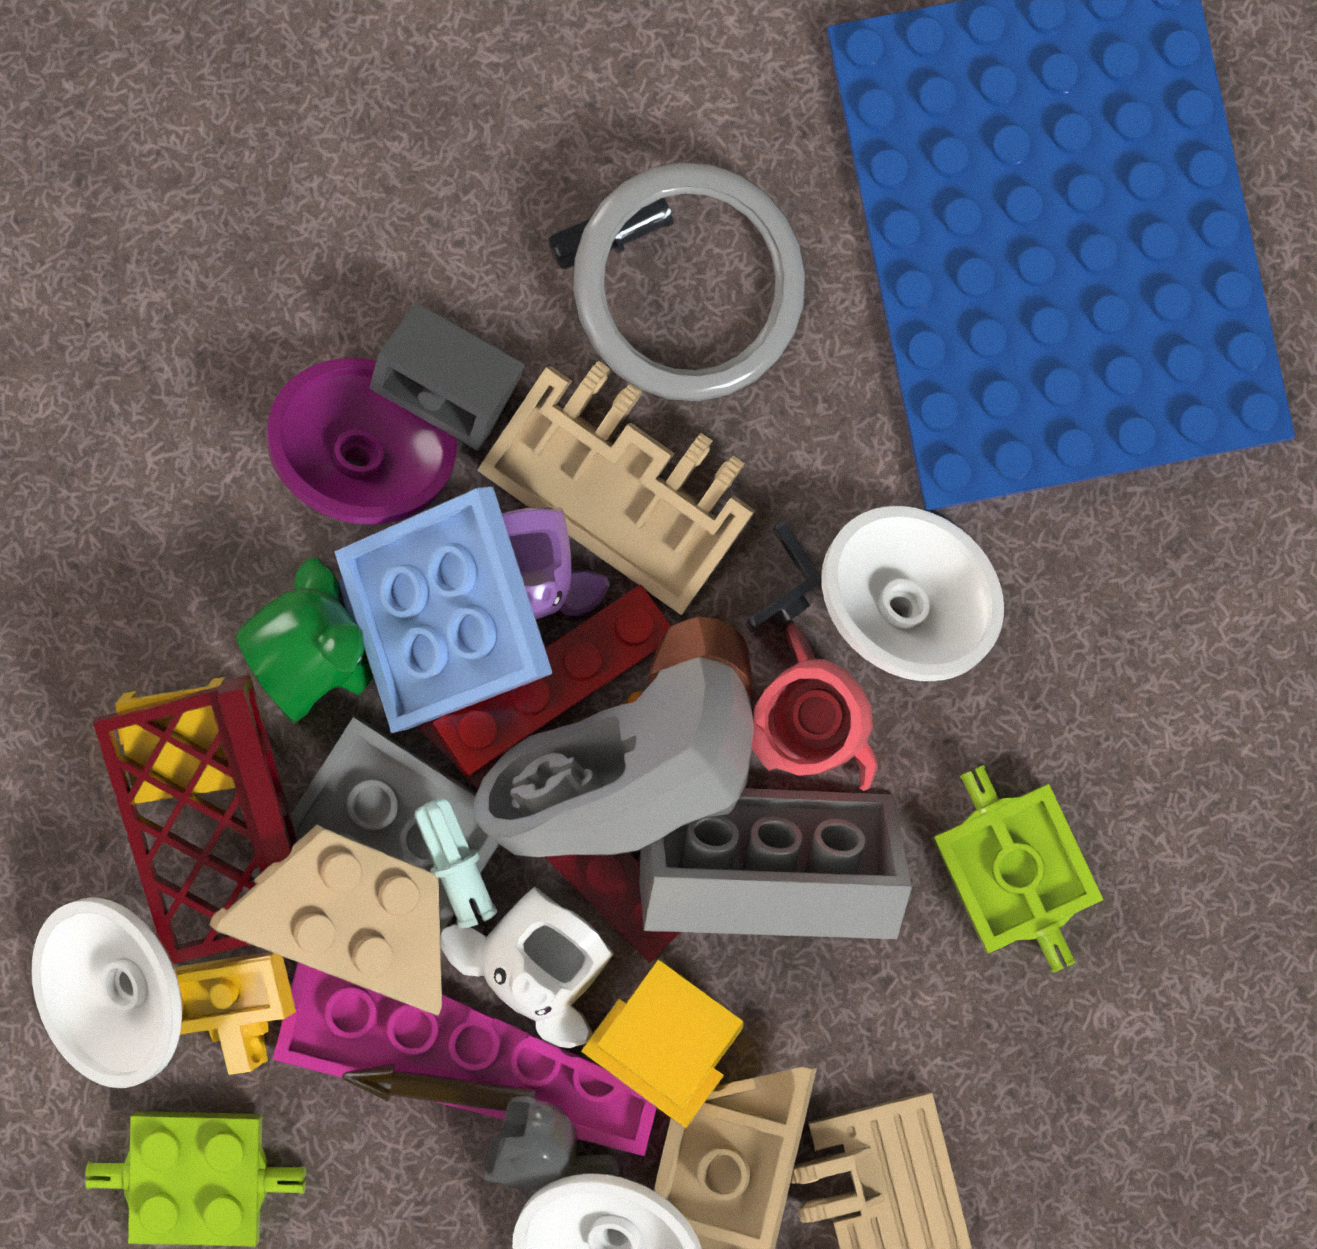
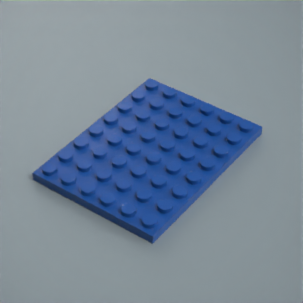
M961 0L827 27L826 33L925 511L945 509L1281 443L1295 438L1201 0Z

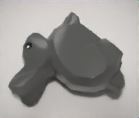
M530 1096L512 1097L509 1100L498 1136H492L489 1141L483 1180L501 1183L509 1188L526 1189L527 1195L531 1198L537 1191L549 1183L573 1175L603 1174L618 1177L619 1161L609 1154L575 1156L577 1130L563 1109L549 1102L538 1101Z

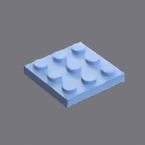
M493 487L476 488L334 551L357 625L363 630L365 651L391 733L408 730L553 674Z

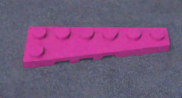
M298 962L291 987L296 1012L283 1019L272 1060L341 1078L345 1072L395 1063L394 1070L536 1089L534 1099L549 1102L563 1109L577 1130V1139L641 1156L645 1155L657 1107L596 1062L563 1047L549 1044L543 1041L541 1037L447 995L442 994V1008L437 1016ZM441 1103L503 1119L505 1111Z

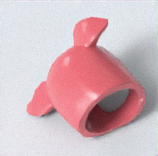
M792 621L786 627L785 634L797 664L779 674L765 688L754 708L752 749L763 766L769 771L778 768L799 776L821 774L843 765L852 757H855L860 773L859 789L866 791L871 787L878 768L876 755L868 744L873 728L871 703L861 684L848 669L828 659H815L806 635Z

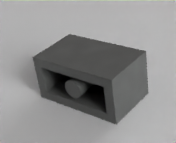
M415 303L380 350L369 389L478 450L512 401L525 364L510 356L503 348L489 344L460 328L448 317L436 314Z

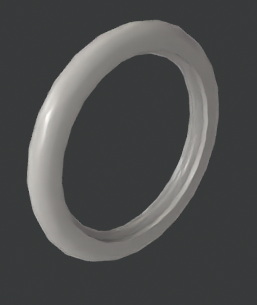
M679 162L650 168L624 181L600 203L584 228L575 256L573 291L579 320L594 350L614 373L642 391L669 400L703 401L730 395L755 382L779 360L795 334L802 313L805 292V270L799 242L787 217L765 191L742 175L712 164ZM680 194L707 195L730 204L747 216L761 233L771 253L775 272V292L772 308L766 324L755 341L738 356L725 363L700 370L674 369L654 362L634 349L619 332L610 314L604 289L606 261L612 243L623 225L641 208L661 198Z

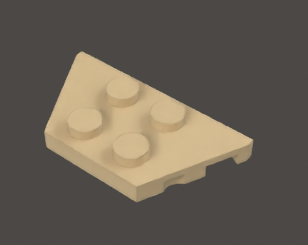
M316 825L293 845L292 851L286 859L273 863L254 879L256 885L228 910L221 908L213 915L209 924L216 931L437 1016L442 1008L438 878H435V875L429 870L319 825Z
M803 1066L716 1086L686 1129L672 1118L670 1119L654 1192L668 1200L682 1213L695 1231L702 1249H775L817 1068Z

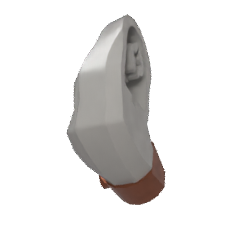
M697 616L670 626L659 641L647 678L646 690L633 703L622 704L601 711L580 722L531 735L507 750L481 782L474 799L475 822L489 837L514 855L533 857L571 854L610 855L637 851L694 820L729 814L747 784L754 732L752 715L753 683L750 653L745 638L733 626L713 618Z

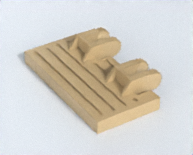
M600 361L596 362L563 409L557 404L572 381L552 366L546 367L477 471L529 508H562L570 537L638 585L641 584L646 591L682 615L756 511L733 495L717 517L711 514L745 463L735 456H732L729 461H725L715 474L714 482L701 501H699L682 489V486L696 466H699L708 455L709 447L713 442L711 439L700 433L667 481L659 476L675 453L632 423L626 425L614 444L610 442L641 396L642 391L631 383L625 389H622L613 401L612 408L599 427L596 428L580 416L595 394L606 383L607 375L611 369Z
M931 1091L808 1122L815 1151L843 1144L845 1152L794 1165L791 1183L808 1184L818 1181L820 1178L850 1171L854 1191L807 1201L804 1205L797 1208L800 1222L821 1221L860 1211L858 1214L832 1220L840 1249H972Z

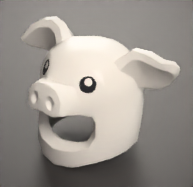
M534 887L511 908L488 936L483 935L472 927L459 928L458 924H453L440 930V948L449 962L463 975L484 976L489 987L502 1001L516 1012L535 1020L536 1031L543 1041L556 1047L564 1048L583 1045L589 1041L593 1033L584 1015L574 1008L572 1004L589 988L605 968L614 952L604 943L597 931L573 911L561 907L542 891Z

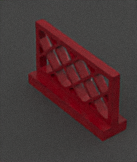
M248 674L225 680L222 686L95 718L92 723L156 932L172 963L176 964L250 945L248 942L224 933L216 935L218 931L212 927L205 938L178 944L171 919L181 902L211 919L220 910V908L188 891L203 865L237 882L223 906L225 910H228L234 905L244 886L251 890L256 885L254 881L256 878L251 876L257 864L260 873L264 872L273 863L286 859L291 853L293 845L299 841L251 675ZM207 706L212 707L218 733L208 750L173 731L184 712ZM174 715L167 728L154 721ZM137 725L161 739L146 765L143 766L120 753L113 730ZM221 741L227 761L214 754ZM167 742L201 760L185 789L151 770ZM207 765L233 778L237 793L226 811L192 793ZM126 771L138 777L132 789ZM144 781L179 799L163 827L138 814L134 798ZM185 803L219 821L204 849L170 831ZM239 803L241 805L245 822L233 816V813L236 810ZM226 826L251 839L255 853L244 871L211 854L213 847ZM144 832L156 838L150 850ZM163 842L197 860L182 887L156 873L153 858ZM163 893L174 898L169 909H167Z

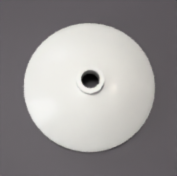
M906 506L880 507L864 512L848 522L837 534L827 550L822 566L821 578L824 601L829 615L846 642L863 658L880 669L911 680L939 681L950 679L975 667L988 654L998 639L1004 618V601L998 576L978 544L950 521L918 508ZM891 607L899 609L903 617L898 615Z
M93 897L83 898L58 908L48 917L40 929L32 957L34 997L41 1020L52 1042L77 1071L101 1085L113 1088H128L153 1078L166 1067L172 1058L181 1030V991L175 968L165 947L151 928L137 915L111 900Z
M603 1174L573 1175L561 1178L542 1187L527 1201L515 1225L512 1243L513 1249H702L690 1223L668 1200L634 1181Z

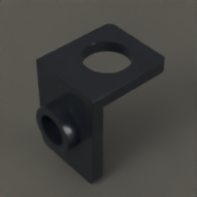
M783 521L776 524L772 532L806 581L749 619L746 626L750 632L772 618L775 619L779 627L783 626L811 606L805 595L822 584L821 575Z

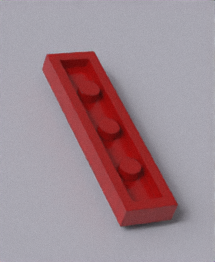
M640 584L545 648L553 674L444 715L432 723V728L468 779L501 757L507 750L535 734L654 654L660 639L668 630L670 624Z

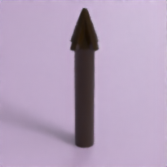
M395 1063L349 1071L342 1075L343 1080L387 1102L390 1096L499 1111H505L512 1097L530 1096L534 1098L536 1090L394 1070Z

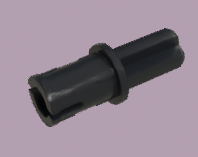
M665 197L641 208L623 225L614 239L610 250L614 249L616 253H622L625 250L624 244L648 235L662 227L673 225V217ZM591 218L554 233L548 238L551 254L560 269H569L575 266V256L582 234Z

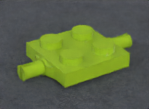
M984 765L972 769L982 793L971 771L960 775L959 777L962 779L976 810L972 811L961 824L933 836L932 839L984 951L989 954L1017 940L1037 939L1051 968V973L1064 969L1054 949V945L1063 965L1071 966L1076 960L1072 956L1060 927L1064 926L1075 913L1104 899L1050 785L1045 784L1016 798L999 799Z
M135 1111L130 1116V1151L125 1162L93 1163V1161H88L85 1176H89L85 1180L86 1189H124V1196L129 1206L128 1244L256 1247L260 1236V1209L267 1192L304 1194L306 1180H304L306 1176L305 1166L268 1167V1161L262 1147V1114Z

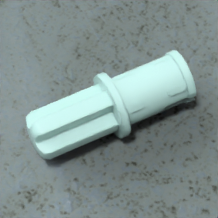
M444 798L424 804V806L415 811V820L434 863L430 872L435 875V878L441 879L456 915L459 928H468L478 924L469 903L470 898L478 915H481L484 921L490 919L497 913V909L490 899L476 865L480 855L478 850H470L451 802Z

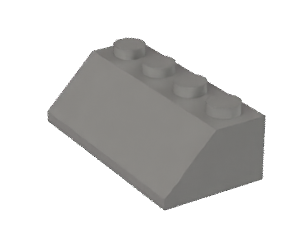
M744 788L736 805L729 814L706 817L684 824L659 840L641 848L639 885L644 931L897 939L912 888L893 794Z

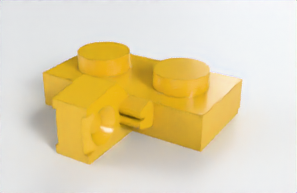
M270 951L174 967L182 999L180 1035L208 1030L213 1042H221L228 1075L251 1072L262 1063H266L268 1057L264 1034L269 1031L268 1021L285 1019L296 1012L283 956Z

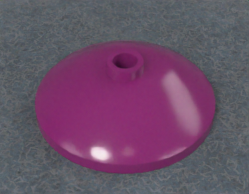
M342 358L318 363L301 371L289 380L276 396L270 410L266 429V444L272 466L283 484L293 495L312 509L334 519L349 523L374 525L396 522L411 517L435 501L449 482L457 456V439L369 389L376 360ZM359 460L364 466H355L347 461Z

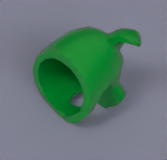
M319 558L307 559L296 573L295 589L283 593L265 605L247 620L235 635L241 653L258 682L292 725L306 716L314 703L329 690L335 687H342L360 695L373 678L370 663L363 657L365 652L363 630L338 601L339 582L334 573L325 567Z

